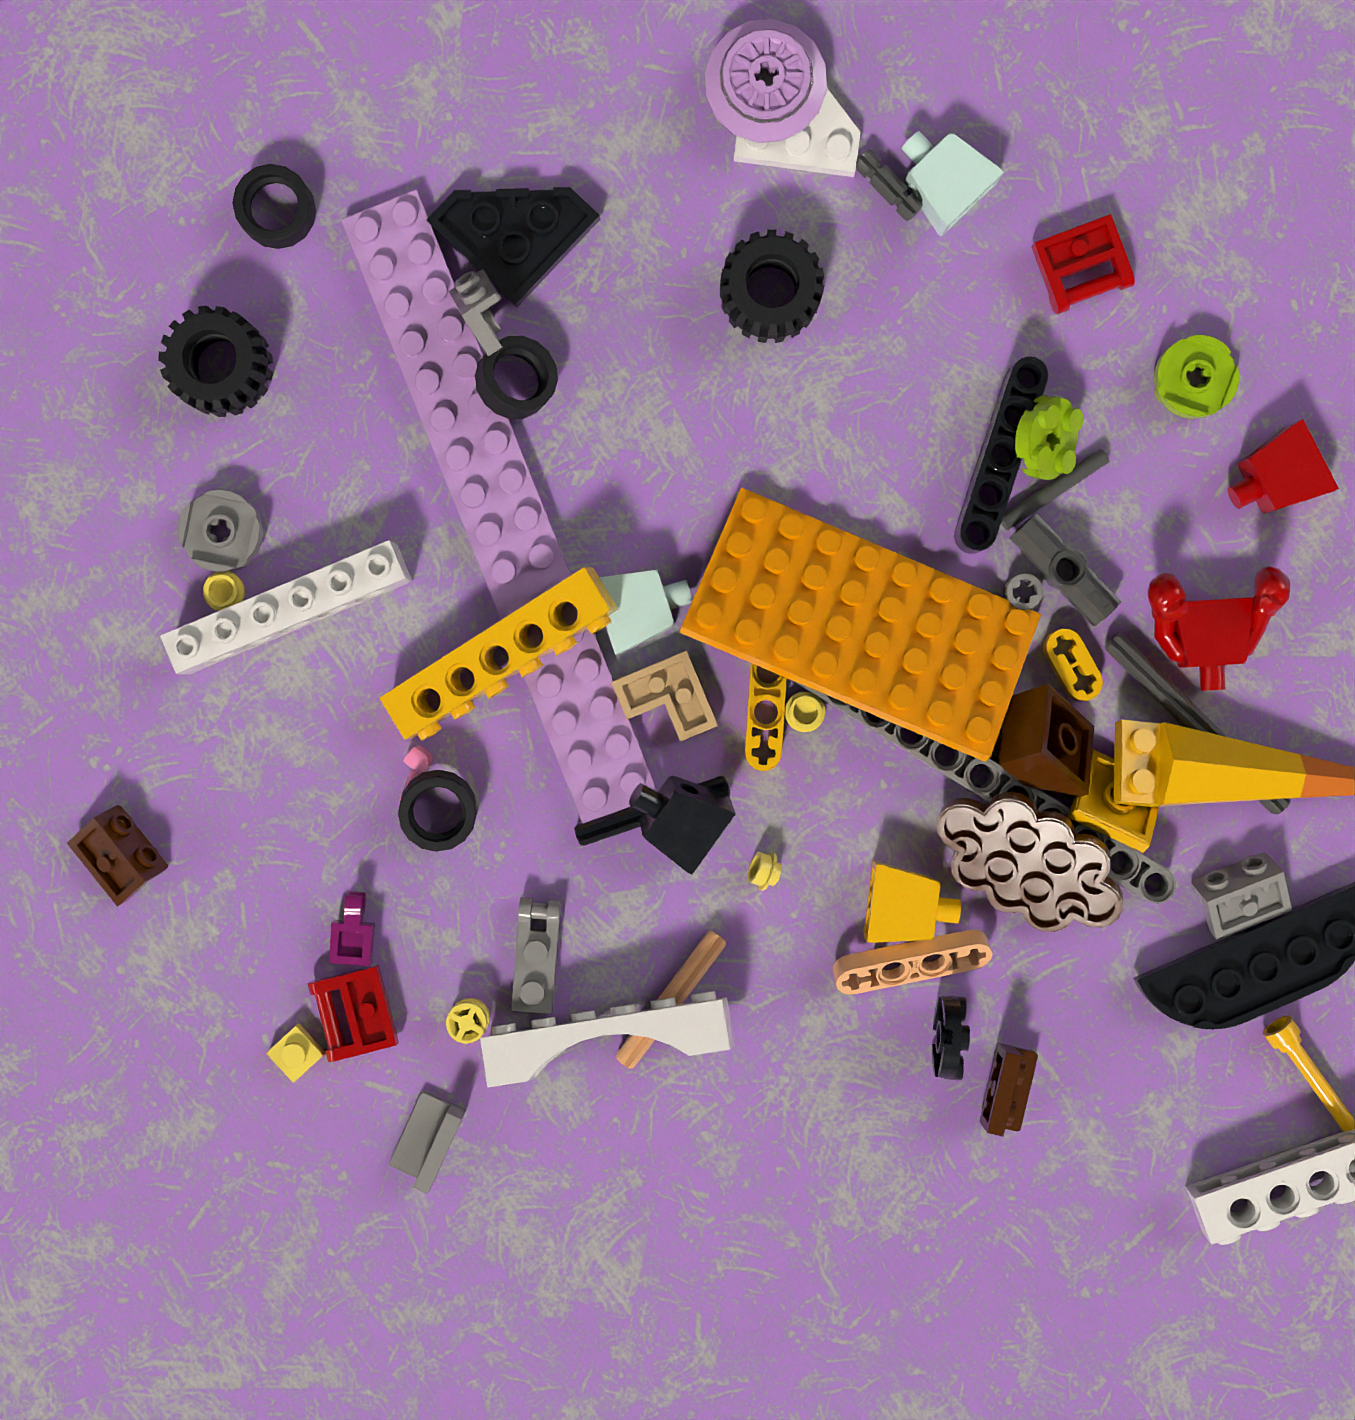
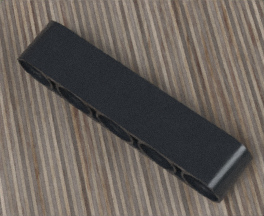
M1028 356L1021 358L1005 375L954 532L956 545L965 553L975 554L982 552L993 545L997 537L1022 458H1017L1015 451L1017 427H1012L1005 421L1004 412L1007 408H1015L1021 415H1023L1025 410L1033 411L1034 407L1038 404V402L1033 401L1043 396L1049 373L1047 366L1037 357ZM1025 369L1034 375V387L1027 388L1018 382V370ZM993 447H1003L1008 451L1010 456L1008 466L995 464L991 456ZM982 485H989L995 489L997 493L995 505H986L980 500L978 494ZM969 524H977L984 530L985 537L981 545H975L967 539L966 528Z

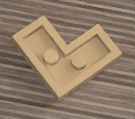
M687 650L611 682L627 720L665 704L680 742L718 726Z

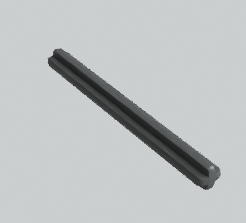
M1117 633L1106 643L1105 650L1183 727L1227 737L1124 634ZM1290 799L1258 800L1270 813L1276 815L1283 812L1291 802Z

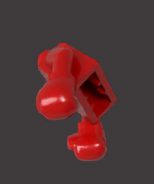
M1271 566L1261 568L1255 575L1254 597L1186 601L1185 591L1174 575L1163 573L1151 580L1147 596L1151 606L1152 617L1154 618V638L1168 658L1176 662L1178 668L1199 667L1200 691L1226 690L1224 665L1245 664L1247 657L1253 654L1266 631L1270 618L1275 616L1276 612L1288 601L1290 597V580L1279 568Z

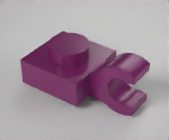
M350 891L349 895H345L344 921L334 920L331 923L329 963L370 966L372 964L375 923L363 922L366 892Z

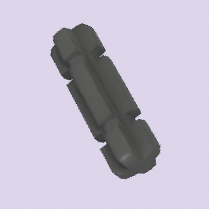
M867 150L857 159L856 170L864 178L868 176L871 180L869 183L891 206L895 204L897 206V213L904 220L909 221L921 210L922 202L913 192L910 195L907 193L908 187L887 165L882 166L880 164L881 159L873 150Z

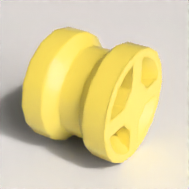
M471 997L458 1001L448 1013L446 1019L448 1033L454 1040L464 1044L479 1040L488 1028L490 1022L489 1010L479 999Z

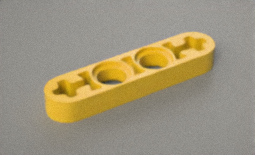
M750 663L745 758L754 769L768 771L777 766L782 756L787 678L779 675L775 682L763 683L757 676V665ZM763 700L771 701L777 707V717L769 724L760 723L754 716L755 706ZM752 727L761 730L777 728L776 738L768 735V748L774 749L775 754L774 757L767 758L766 764H759L758 757L752 756V748H759L761 735L752 736Z

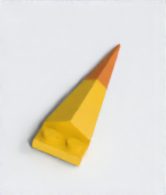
M1125 719L1115 722L1113 803L1160 807L1355 795V767L1166 722L1151 723Z

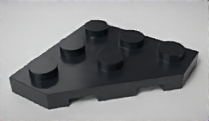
M553 187V190H529V188L496 189V191L488 192L454 190L426 219L431 227L478 272L484 270L493 286L516 308L601 220L600 215L571 187Z

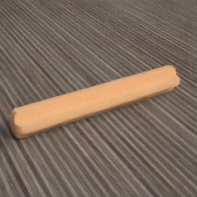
M708 931L657 1000L675 997L676 1005L683 1004L725 948L726 941L714 931ZM630 1035L617 1052V1060L629 1069L635 1068L655 1039Z

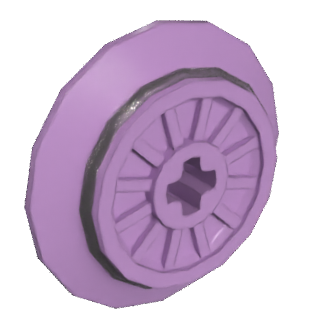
M775 19L748 21L728 31L712 49L705 70L706 98L716 119L734 135L756 143L783 141L802 132L819 113L827 91L826 64L815 42L798 27ZM767 70L769 76H775L771 86H766L763 80H758L761 71Z

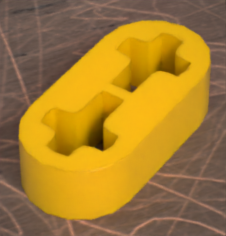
M1058 629L1048 634L1043 642V653L1064 692L1074 700L1088 701L1094 699L1102 689L1103 679L1081 637L1070 629ZM1057 637H1060L1062 641L1070 640L1072 642V646L1067 650L1073 662L1069 663L1064 654L1056 655L1053 649L1058 645ZM1076 667L1082 676H1091L1092 681L1087 684L1089 689L1087 693L1084 690L1074 689L1073 684L1078 679L1072 668Z

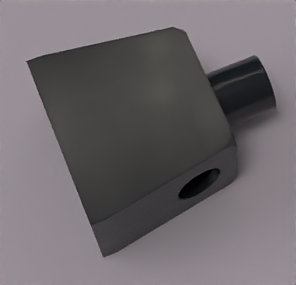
M676 776L668 777L658 792L640 783L632 792L629 800L630 806L643 812L639 820L643 837L691 875H693L736 814L730 796Z

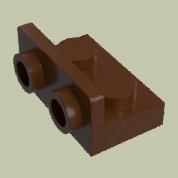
M116 805L94 817L67 842L68 846L117 907L128 901L151 879L160 875L168 868V864L161 857L157 849L153 847L134 823L133 819L120 805Z
M1002 1043L997 1044L979 1120L987 1133L1004 1137L1005 1129L1016 1132L1021 1130L1038 1059L1035 1051Z

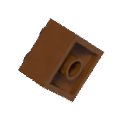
M1049 683L1012 695L1003 720L1004 727L1001 750L999 752V765L1023 786L1078 796L1088 795L1094 725Z

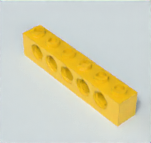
M583 567L379 698L404 740L418 736L423 741L442 729L439 722L452 715L454 720H457L474 710L476 707L473 701L486 694L487 698L490 699L509 687L506 680L520 673L523 678L542 667L543 663L540 659L550 652L554 651L556 656L577 645L578 643L574 637L588 629L591 634H594L612 622L609 615L619 609L593 567ZM567 602L572 603L578 611L577 620L571 626L566 624L561 617L562 607ZM533 624L539 626L543 632V640L538 647L531 645L527 639V631ZM498 646L503 647L509 656L508 663L504 668H500L494 662L493 654ZM465 667L472 671L475 679L474 685L470 690L465 688L460 681L461 671ZM431 689L435 690L441 699L437 710L432 709L427 703V694Z

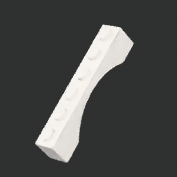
M715 991L692 994V1002L676 1005L675 997L650 1001L651 1009L636 1011L635 1004L611 1007V1015L596 1017L595 1010L570 1014L571 1022L556 1024L554 1016L531 1020L532 1028L522 1030L516 1029V1023L491 1027L492 1034L480 1038L487 1088L529 1081L537 1077L551 1060L568 1047L583 1040L602 1035L629 1034L649 1037L669 1044L688 1056L730 1050L735 1046L727 997L716 998Z

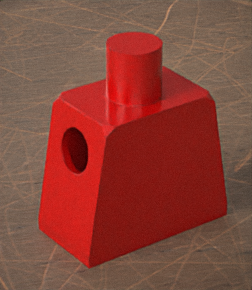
M1304 419L1283 428L1238 463V468L1244 479L1228 487L1227 491L1230 500L1236 508L1241 509L1256 501L1260 510L1265 514L1334 492L1339 487Z

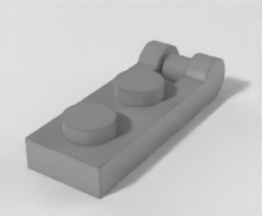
M520 897L511 1011L552 1014L561 900L549 899L548 903L533 902V898ZM532 918L546 919V930L531 929Z

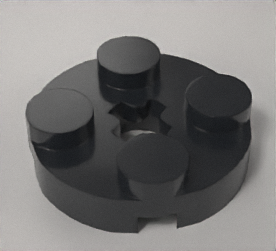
M941 996L937 999L933 1020V1030L936 1031V1044H932V1065L935 1077L949 1080H962L964 1059L960 1052L961 1050L968 1051L970 1044L969 1025H962V1021H965L966 1017L965 997Z

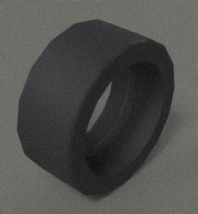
M275 164L257 166L243 175L237 184L232 202L235 218L249 237L262 246L275 249L294 246L303 240L313 227L316 214L314 197L301 177L286 166ZM279 183L292 189L297 196L298 212L292 223L283 229L274 231L264 229L254 220L251 203L259 190L266 185Z
M507 336L499 340L502 348L490 356L485 353L478 362L475 373L476 390L483 403L495 414L508 419H525L537 413L555 393L558 381L557 368L549 351L538 341L525 336ZM514 355L524 359L533 367L538 376L539 385L537 392L532 397L526 400H517L509 397L499 388L494 379V368L500 358Z
M444 770L423 772L413 778L402 792L398 810L400 827L408 840L421 849L435 852L453 849L464 842L474 828L477 815L475 795L468 783L457 774ZM435 787L445 788L456 794L462 807L461 819L457 825L448 832L438 834L428 832L420 827L415 820L413 812L414 803L418 796L427 789Z

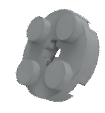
M210 490L203 493L204 495L198 497L194 502L191 501L183 509L178 522V539L190 559L199 567L214 572H231L238 568L247 567L259 551L263 539V525L260 520L259 511L244 497L227 490ZM221 520H226V527L231 529L230 536L224 537L223 542L217 543V536L211 534L212 526H219Z

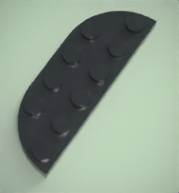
M1355 882L1295 907L1290 912L1249 927L1152 969L1133 979L1143 996L1156 1009L1169 1018L1194 1028L1212 1030L1243 1024L1315 993L1338 980L1355 962Z

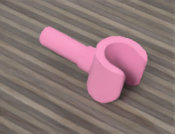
M420 745L413 747L403 760L405 764L413 769L408 776L404 789L413 778L425 772L432 764V755Z

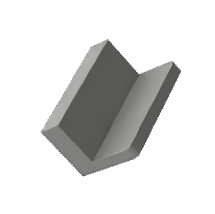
M426 1091L420 1094L389 1163L391 1167L417 1178L413 1188L426 1194L429 1193L465 1115L466 1109Z

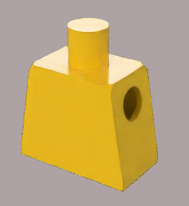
M872 861L863 937L867 942L871 943L932 940L935 934L936 921L959 923L961 900L939 897L940 881L935 878L879 861Z

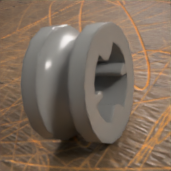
M1023 573L1013 576L1004 586V599H1007L1017 609L1027 610L1034 608L1039 604L1043 596L1042 583L1032 574ZM1020 581H1026V588L1032 587L1033 595L1026 597V604L1018 602L1020 597L1014 598L1013 589L1020 587Z

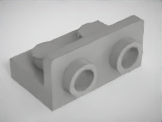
M480 270L477 273L471 271L461 276L449 293L461 316L487 355L490 356L502 348L496 336L502 329L489 309L501 297L484 270Z
M1267 853L1248 856L1240 862L1219 870L1210 871L1204 876L1191 881L1193 890L1202 900L1209 931L1216 940L1292 911L1284 872Z

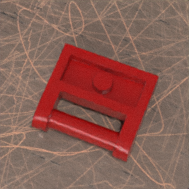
M1111 214L1040 240L1031 246L1048 291L1050 305L1056 315L1068 311L1070 305L1115 288L1124 290L1135 284L1132 268ZM1108 261L1111 262L1113 272L1065 290L1062 278Z
M379 964L331 977L320 978L307 983L310 995H315L328 1044V1048L325 1049L328 1062H335L397 1046L399 1040ZM340 989L353 1042L344 1043L332 999L331 991Z

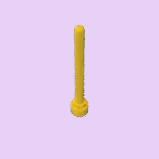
M1291 1016L1279 1017L1265 1027L1263 1035L1272 1048L1279 1049L1281 1053L1288 1054L1343 1131L1354 1130L1355 1119L1301 1046L1302 1039L1299 1036L1301 1030Z

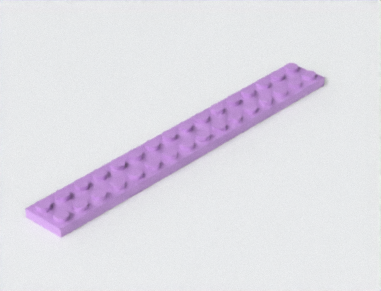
M416 189L341 219L502 620L571 576V573L510 420L490 410L483 403L476 390L475 373L478 362L484 355L477 338L461 316L449 293L455 287V283L434 230L426 221L428 215ZM567 602L562 607V620L570 626L576 622L578 611L572 603ZM533 624L527 631V639L535 647L541 644L543 632L539 626ZM588 629L574 637L578 643L577 645L556 656L554 651L550 652L540 659L543 663L542 667L524 677L582 823L630 807L629 800L631 794L640 783L658 792L630 720L626 719L611 683L614 680L595 633L591 634Z

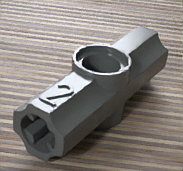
M1037 513L1033 514L1009 537L1019 550L1041 571L1047 584L1058 589L1092 626H1097L1106 619L1121 603L1115 594L1087 566L1083 555L1073 551ZM1060 559L1069 561L1073 566V576L1069 581L1061 579L1056 572V566Z

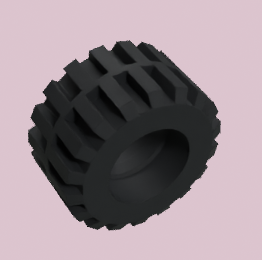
M777 229L767 230V235L761 237L758 231L750 234L749 241L744 242L743 239L735 245V251L733 253L729 252L725 259V266L722 269L720 279L721 307L724 314H728L729 323L734 329L737 326L742 329L743 336L750 338L751 335L758 337L757 342L766 343L767 339H775V343L783 342L786 336L790 335L793 338L800 334L803 327L807 328L812 322L824 291L823 268L818 266L819 257L816 252L810 253L808 251L809 244L803 239L799 243L794 241L793 233L785 231L784 237L777 236ZM774 267L781 269L793 280L796 288L795 295L789 303L781 307L769 308L762 306L749 295L747 290L748 278L762 268Z
M206 305L198 307V314H194L191 310L182 313L185 320L181 324L174 320L168 326L174 330L170 337L163 335L161 343L167 348L166 352H159L158 361L165 364V368L160 369L163 379L170 383L167 387L173 394L180 397V400L207 415L212 413L217 417H226L227 412L238 415L243 413L241 407L245 405L249 408L254 407L257 404L254 397L258 393L264 396L268 390L263 385L265 379L272 381L273 372L268 368V364L273 363V357L266 348L269 345L266 339L259 334L260 331L235 311L231 313L225 307L216 306L215 310H212ZM215 342H232L236 350V363L230 375L217 383H203L198 373V361L202 352Z

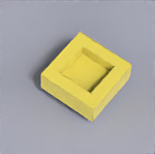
M298 1023L266 1054L294 1083L325 1054V1050Z

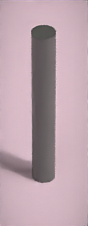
M1099 449L1075 465L1071 473L1060 475L1005 512L1001 524L1006 530L1011 529L1109 463L1108 456L1102 449Z

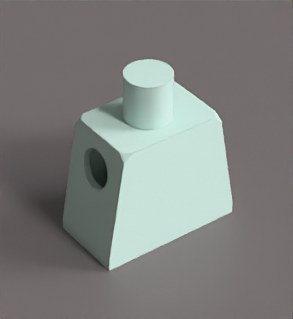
M917 131L901 148L916 164L908 173L905 185L908 187L909 192H913L922 202L921 210L941 237L995 187L1004 174L997 165L953 133H949L934 147L920 131Z
M658 570L599 577L619 609L609 615L612 622L606 626L615 655L622 654L673 628L675 624L670 610L690 604L693 600L686 579L663 586Z

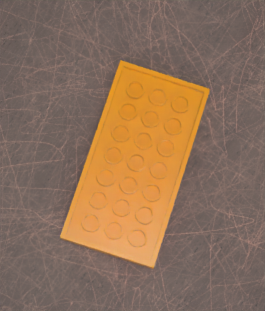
M741 487L679 633L986 762L991 757L1041 614L1030 609H1017L1007 599Z

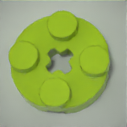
M1194 335L1177 341L1162 353L1155 366V398L1158 402L1164 404L1170 412L1179 417L1199 419L1215 414L1231 402L1239 386L1240 373L1238 365L1235 366L1234 360L1230 356L1232 352L1223 342L1207 335ZM1196 367L1202 369L1201 376L1206 378V383L1193 387L1190 385V380L1186 375L1187 372H1192Z
M1047 395L1040 396L1033 401L1038 402L1033 411L1025 410L1019 421L1015 438V451L1017 458L1024 459L1025 466L1027 467V469L1021 468L1024 474L1032 478L1052 480L1061 473L1069 474L1073 471L1076 464L1075 450L1078 432L1082 428L1084 418L1082 411L1078 408H1073L1067 399Z

